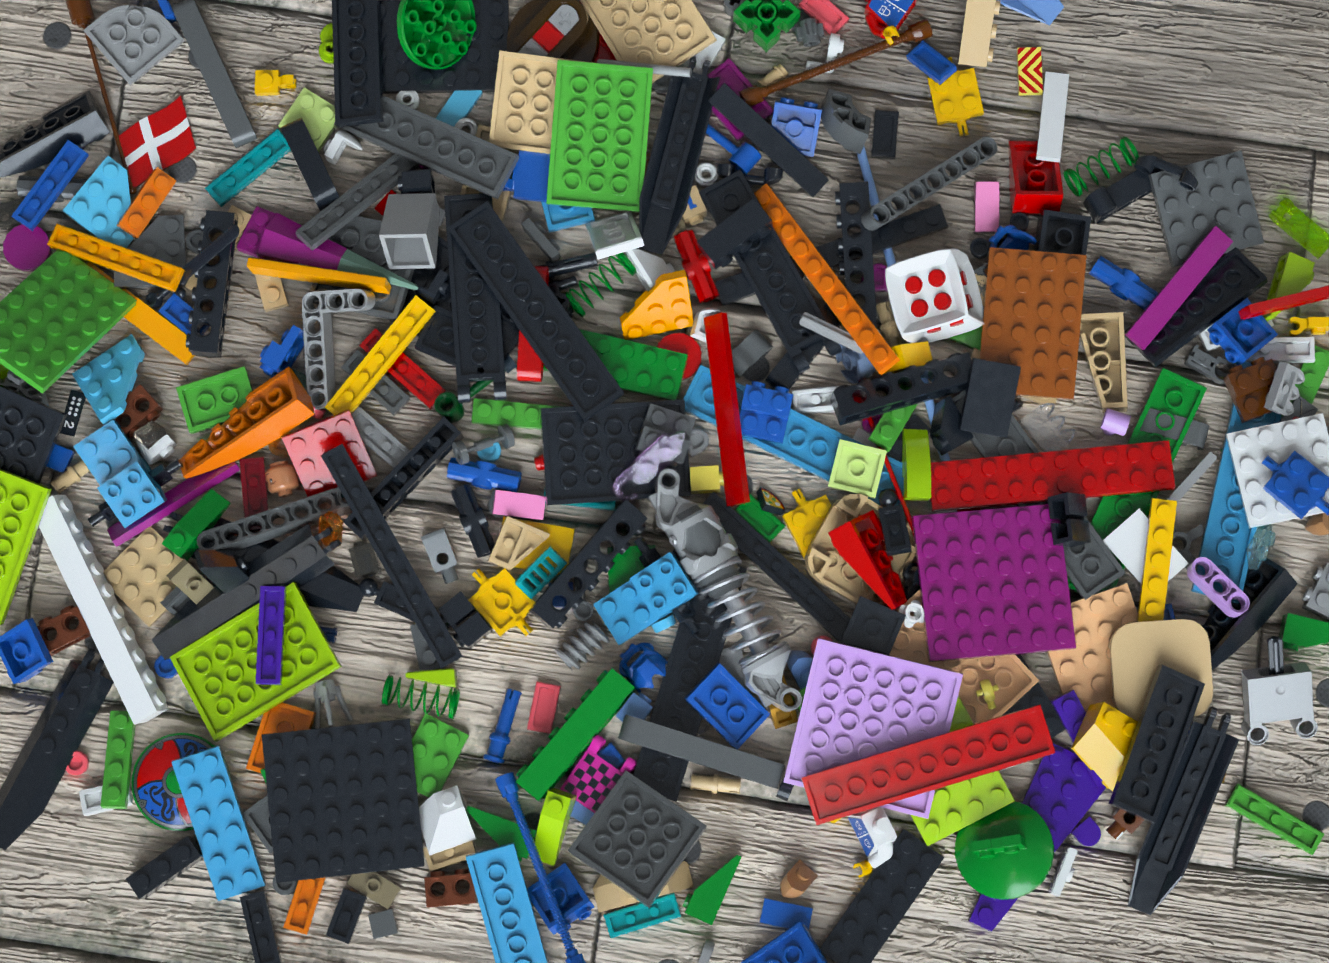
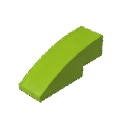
M903 429V500L928 501L931 499V462L928 430Z

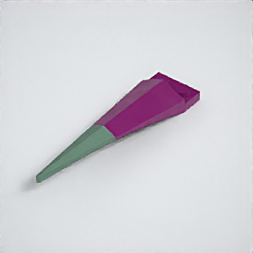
M257 206L236 247L238 251L259 259L385 277L392 285L418 290L416 284L329 239L312 251L296 236V230L302 227V225L279 213H273Z

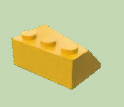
M1100 702L1089 705L1071 749L1090 770L1096 772L1103 780V785L1113 792L1138 722L1109 704Z

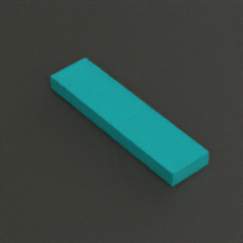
M276 129L205 187L206 191L220 207L224 206L291 151L284 135L279 129Z

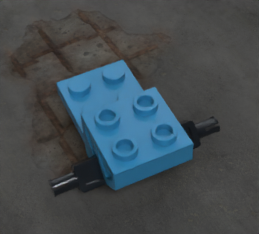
M115 419L73 446L100 486L97 489L105 499V502L98 506L99 512L88 518L89 523L93 527L105 518L111 521L115 517L119 519L124 528L128 527L167 501L162 486L173 479L171 474L183 467V464L177 458L166 467L160 464L152 470L146 460L141 458Z
M643 536L635 540L634 543L642 553L639 556V560L645 568L632 576L628 582L593 604L618 645L625 643L672 612L679 623H686L692 634L701 630L693 618L696 612L689 602L699 592L674 553L669 552L661 557L656 548H649Z

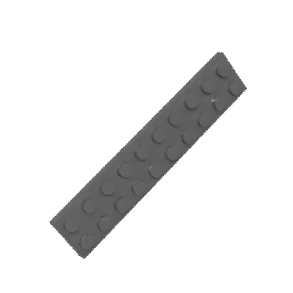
M966 390L952 398L960 414H962ZM1013 414L1007 438L971 432L974 438L970 441L982 458L1039 453ZM1048 501L1016 505L1017 507L1048 504ZM1060 520V523L1067 524V521ZM1090 522V543L1074 547L1063 546L1067 577L1084 600L1095 595L1126 573Z

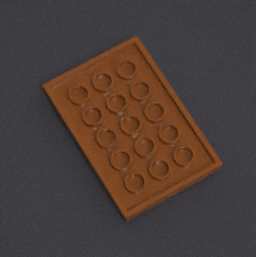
M990 247L983 316L985 324L982 326L980 359L1021 366L1016 395L1074 400L1087 255Z

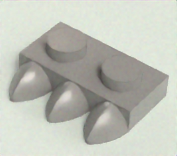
M1279 361L1278 367L1274 372L1270 391L1266 396L1264 408L1285 416L1294 413V407L1290 400H1295L1300 396L1295 384H1301L1305 381L1303 372L1288 363Z

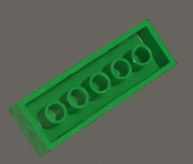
M613 668L609 672L604 670L596 680L598 685L592 691L589 688L580 699L582 704L576 710L573 707L564 717L567 722L560 729L557 726L548 736L551 741L545 748L541 745L532 755L534 761L529 766L525 764L516 774L518 777L516 783L540 803L545 799L548 790L556 786L589 747L594 737L600 734L632 693L636 691L635 687Z

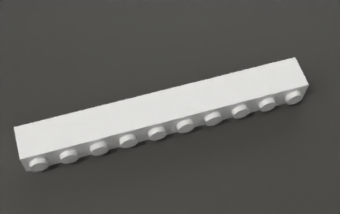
M66 495L50 496L39 523V528L133 724L148 722L169 709L166 704V697L160 691L156 683L155 674L150 670L145 660V654L137 644L135 633L124 617V610L114 596V589L108 583L104 575V569L96 559L93 546L83 532V525L73 511L72 502Z

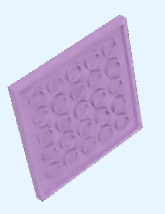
M818 638L784 783L804 787L801 779L803 776L949 732L963 673ZM935 790L879 807L928 819Z

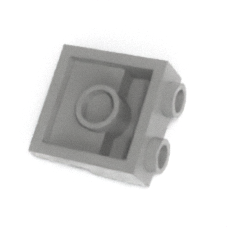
M1326 563L1322 567L1318 566L1313 575L1315 582L1312 588L1308 587L1302 598L1305 603L1302 608L1329 621V563Z

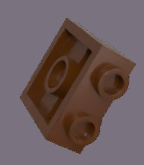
M1264 357L1255 359L1251 362L1252 366L1244 369L1242 365L1230 369L1229 374L1223 379L1242 423L1273 412L1264 408L1266 396L1270 391L1276 370L1272 359L1265 360Z

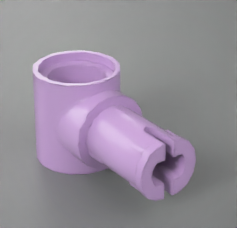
M1107 408L1100 428L1108 436L1114 434L1124 436L1131 416Z

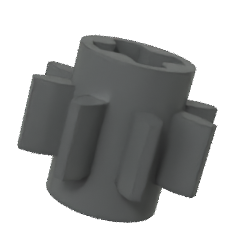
M815 18L800 21V27H796L795 31L797 42L803 41V46L805 47L820 44V38H824L825 34L823 23L817 24Z

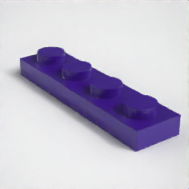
M260 586L255 683L257 685H282L285 586Z
M1070 690L1052 700L1051 703L1071 741L1074 742L1086 712L1075 691ZM1084 763L1096 788L1103 787V780Z

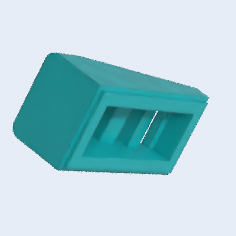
M550 546L516 578L515 584L532 599L558 574L567 562ZM547 556L557 564L555 568L545 559ZM541 563L550 573L546 574L538 565ZM534 570L543 580L539 581L531 572ZM526 577L535 585L534 588L525 580Z

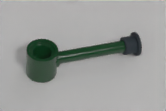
M506 353L507 356L504 358L505 372L509 373L514 368L517 369V365L510 355ZM493 380L477 381L471 385V397L493 382ZM441 393L435 400L434 407L436 411L450 423H456L464 416L465 409L463 403H459L458 396L453 393ZM453 405L450 410L446 411L448 406Z

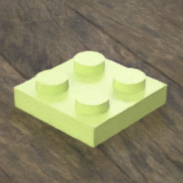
M304 87L278 127L280 128L302 117L319 152L336 128L334 125L335 106Z
M840 439L828 487L854 494H862L875 499L887 451Z

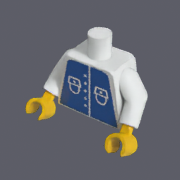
M876 807L847 816L868 860L861 861L853 866V869L862 868V874L858 876L859 878L871 874L873 868L878 867L893 855V842L897 839V835L883 807ZM841 818L836 819V820H833V821H830V822H831V823H835V822H837L838 820H840Z

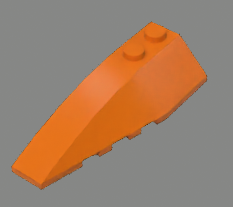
M287 367L250 392L245 397L247 401L239 409L233 408L229 412L230 417L222 425L219 423L215 425L206 440L201 439L180 459L183 464L181 470L184 478L187 479L212 471L254 453L315 414L311 397L290 367Z

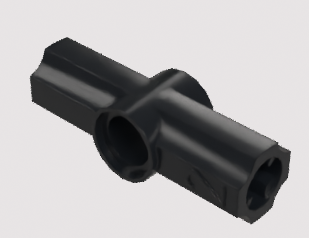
M470 483L459 486L452 490L451 494L460 513L461 524L466 535H469L477 558L488 556L491 554L495 543L489 532L487 519L482 508L477 503Z

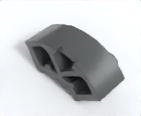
M828 89L821 106L822 123L831 137L841 144L844 149L860 154L869 135L871 118L863 115L855 108L851 95Z

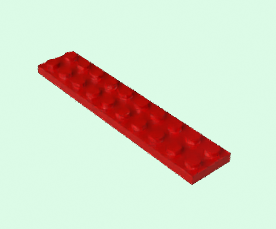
M1169 440L931 462L930 500L932 512L1046 502L1048 497L1066 492L1085 494V498L1175 489Z
M1039 704L809 774L801 779L815 823L820 825L1056 752L1041 705Z

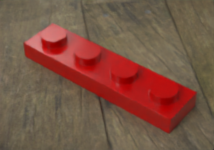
M375 328L359 345L360 348L368 354L383 334ZM403 352L387 371L430 410L434 407L436 398L441 393L446 392L443 387Z

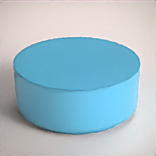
M496 442L493 443L492 447L478 451L479 458L488 463L497 461L501 455L500 444Z
M672 614L651 626L654 632L658 633L676 624V620Z

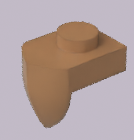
M1325 513L1312 515L1306 523L1305 529L1314 535H1329V515L1327 516Z
M799 859L781 881L780 890L782 897L797 898L801 896L818 875Z

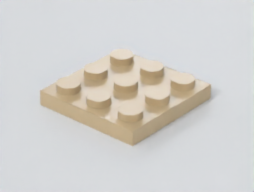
M152 526L145 529L104 570V575L108 583L113 587L114 593L148 627H151L167 611L160 602L177 587L167 575L183 560L162 545L165 539Z

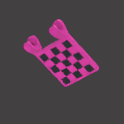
M599 735L594 737L587 751L560 788L562 791L577 795L576 801L593 813L597 811L624 772L632 773L637 765V761L629 757L624 762L622 768L618 770L598 756L597 753L606 743V740Z

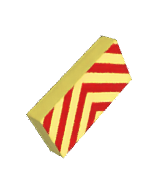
M1041 47L1017 48L1018 96L1043 94Z

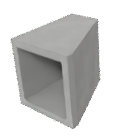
M435 193L388 195L379 237L389 269L436 268L440 210Z

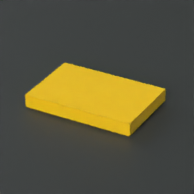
M516 519L550 535L549 538L514 568L525 570L551 546L567 562L557 575H559L568 565L575 529ZM549 556L545 558L554 568L557 566ZM541 563L538 565L546 574L550 573Z

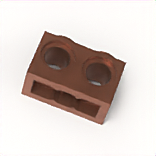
M141 384L127 395L125 411L114 418L120 427L123 418H131L129 426L121 427L128 439L136 438L142 432L141 428L148 422L149 424L155 422L163 410ZM144 401H149V408L144 412H140V404Z
M70 605L60 611V615L54 618L49 616L38 622L39 626L37 628L51 656L91 636L77 606ZM77 617L79 625L76 629L71 630L69 622L72 618ZM55 628L57 636L54 640L49 641L47 634L49 630Z
M469 869L454 870L455 875L445 876V871L430 872V877L424 878L426 907L478 903ZM462 879L467 880L470 885L469 891L465 894H461L457 890V883ZM436 882H442L445 886V892L441 896H436L432 891V887Z

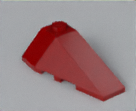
M874 510L828 532L831 542L840 556L892 610L907 602L900 577L893 571L891 561L894 560L893 556H887L881 523Z

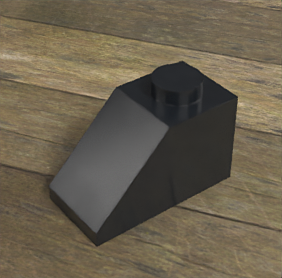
M951 396L935 404L930 437L933 440L934 447L940 452L941 456L974 438L971 432L959 429L961 414Z
M198 550L194 553L199 569L225 594L250 579L247 572L249 568L247 561L243 556L238 557L232 550Z

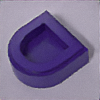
M1090 816L1071 831L1074 838L1083 846H1093L1101 838V830Z

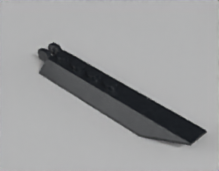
M696 57L690 58L688 68H692L691 77L671 76L639 198V232L644 246L639 247V249L663 255L686 211L713 107L708 100L717 91L720 77L708 78L707 74L711 62L705 60L703 63L702 75L693 73L697 62Z
M175 512L169 515V517L178 522L184 517ZM220 517L213 528L230 523L231 521ZM165 525L163 530L170 533L174 527ZM232 533L229 534L226 537V539L229 541H234L235 539H237L238 535ZM270 539L234 551V553L238 557L243 556L247 563L278 544L279 541ZM207 541L203 544V547L208 549L213 547L215 543ZM193 553L191 558L196 559L195 554ZM335 566L330 567L299 587L308 606L357 612L364 597V594L360 591L359 584Z
M307 524L248 563L249 568L247 569L250 579L227 594L216 585H213L214 588L197 605L192 600L188 601L152 639L165 660L169 659L170 656L260 602V586L286 587L294 582L299 588L335 565L327 556V553L342 544L339 539L334 540L326 548H323L319 542L320 539L332 533L333 529L331 526L315 536L310 525Z
M92 648L87 651L81 665L73 661L69 663L0 789V848L6 850L44 812L66 771L67 765L70 764L74 757L72 756L73 753L78 750L114 684L113 681L102 676L106 667L102 657L99 659L95 671L88 669L96 654V650Z
M1210 707L1204 724L1193 721L1156 823H1151L1138 854L1128 907L1151 915L1184 876L1240 740L1226 733L1231 720L1230 713L1226 712L1221 717L1218 730L1211 727L1217 715V708Z

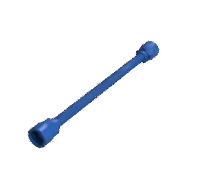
M513 772L495 778L496 784L502 797H506L507 802L510 803L512 812H514L515 818H517L519 830H521L522 838L525 845H527L526 848H528L527 851H529L528 853L538 875V880L541 886H543L542 889H544L545 898L548 901L549 907H551L553 919H555L557 928H559L561 940H563L564 946H566L567 953L565 954L567 959L565 962L586 963L582 953H578L573 941H571V935H569V930L566 923H564V917H562L561 909L558 902H556V896H554L553 888L546 875L547 873L545 872L546 870L544 869L535 843H533L534 840H532L530 828H528L529 826L526 819H524L525 816H523L524 813H522L523 810H521L522 808L518 801L519 796L517 792L519 788Z

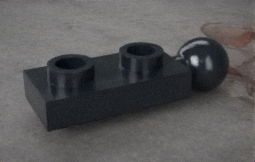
M883 489L879 493L878 500L885 508H879L878 513L887 556L911 552V544L903 506H895L898 496L893 489Z
M365 578L360 582V591L364 594V597L376 596L374 604L414 621L394 585L384 581L380 588L372 578Z

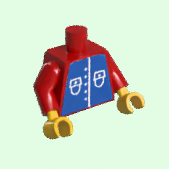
M865 0L868 2L864 12L866 23L873 35L886 39L887 43L891 45L893 44L891 37H900L898 30L917 4V0Z

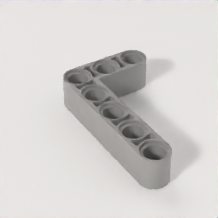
M368 289L312 291L306 293L302 298L306 386L312 405L317 410L326 409L325 406L336 394L331 313L367 311L372 309L376 298L374 293ZM360 294H363L365 297V302L362 306L358 302ZM338 295H340L342 298V304L340 307H338L335 302L336 297ZM315 297L319 299V306L317 308L313 306ZM316 321H319L321 324V329L318 333L314 328ZM318 345L322 347L321 356L316 354V347ZM319 369H322L324 373L321 381L317 377ZM320 393H323L325 396L324 404L319 402Z

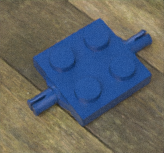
M1296 451L1280 464L1269 457V455L1263 460L1262 464L1273 472L1271 479L1263 487V490L1301 520L1316 506L1327 516L1329 515V503L1323 499L1326 490L1329 488V477Z

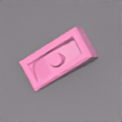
M976 182L974 185L975 232H997L999 227V182Z
M495 490L492 514L543 520L546 496Z

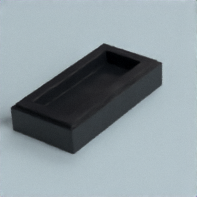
M875 110L871 158L895 159L898 111Z

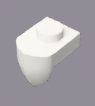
M341 129L337 131L332 140L329 139L324 147V156L328 162L336 165L346 145L361 151L363 148L351 134Z
M713 307L698 311L695 314L690 336L707 343L704 318L721 311Z
M167 434L149 449L138 437L136 439L139 451L149 465L158 462L161 458L169 457L177 445Z

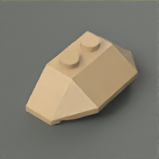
M683 861L659 896L694 887L687 862ZM602 875L599 876L593 887L599 912L639 902Z

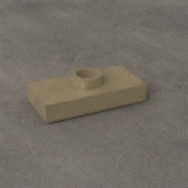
M185 559L167 575L196 605L214 588Z
M377 872L352 874L346 883L386 909H390L402 889Z

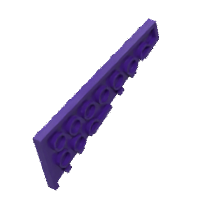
M1053 743L1056 753L1042 757L1022 804L1032 808L1044 819L1053 837L1055 853L1106 787L1096 788L1079 756ZM980 894L968 921L992 932L1018 898L999 900Z

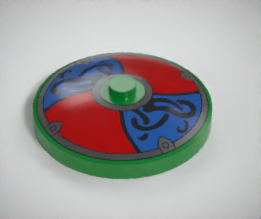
M174 733L155 740L141 753L133 769L132 793L140 812L150 822L172 831L194 830L172 760L215 747L213 743L194 734ZM224 757V760H225V763H226V766H227V769H228V772H229V775H230V770H229L227 761H226V759H225V757Z

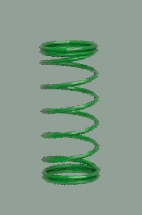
M1123 136L1120 139V146L1115 143L1110 144L1109 153L1105 150H1099L1098 159L1094 156H1089L1087 165L1078 162L1076 171L1070 168L1064 170L1065 181L1073 194L1078 197L1082 196V187L1088 192V187L1079 174V164H1082L1089 170L1094 183L1099 186V181L1090 168V158L1095 159L1100 164L1104 175L1110 180V175L1100 159L1101 152H1105L1110 156L1118 173H1121V168L1111 153L1112 145L1121 150L1126 163L1132 167V163L1135 164L1139 158L1138 151L1128 137ZM1125 141L1131 148L1135 156V159L1131 156L1130 152L1128 151ZM1068 174L1070 175V177H1071L1072 180L1074 181V183H1075V185H1076L1078 191H1077V190L1075 189V187L1073 186V184H1072V182H1071V180H1070Z
M623 252L615 254L617 258L613 256L608 257L613 271L607 266L599 264L598 268L603 279L595 273L589 272V279L593 287L585 281L579 280V287L585 297L574 289H569V292L564 293L573 309L581 317L586 316V313L572 296L571 291L578 294L591 308H594L584 292L581 282L604 300L590 274L597 277L614 292L600 266L607 269L624 284L612 265L610 258L621 264L632 276L637 273L636 268Z
M389 674L387 676L382 693V705L389 706L397 693V703L401 709L405 706L410 695V707L412 711H415L423 697V710L425 714H428L436 699V713L440 717L444 713L449 701L448 718L454 719L459 702V689H454L453 691V688H450L444 708L439 714L440 685H438L432 703L426 712L427 682H425L419 701L413 709L414 679L411 681L404 703L400 706L402 678L399 677L396 689L389 702L393 686V675Z

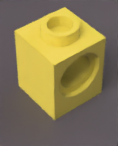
M719 465L690 467L691 494L720 493V486H724L723 472H719Z

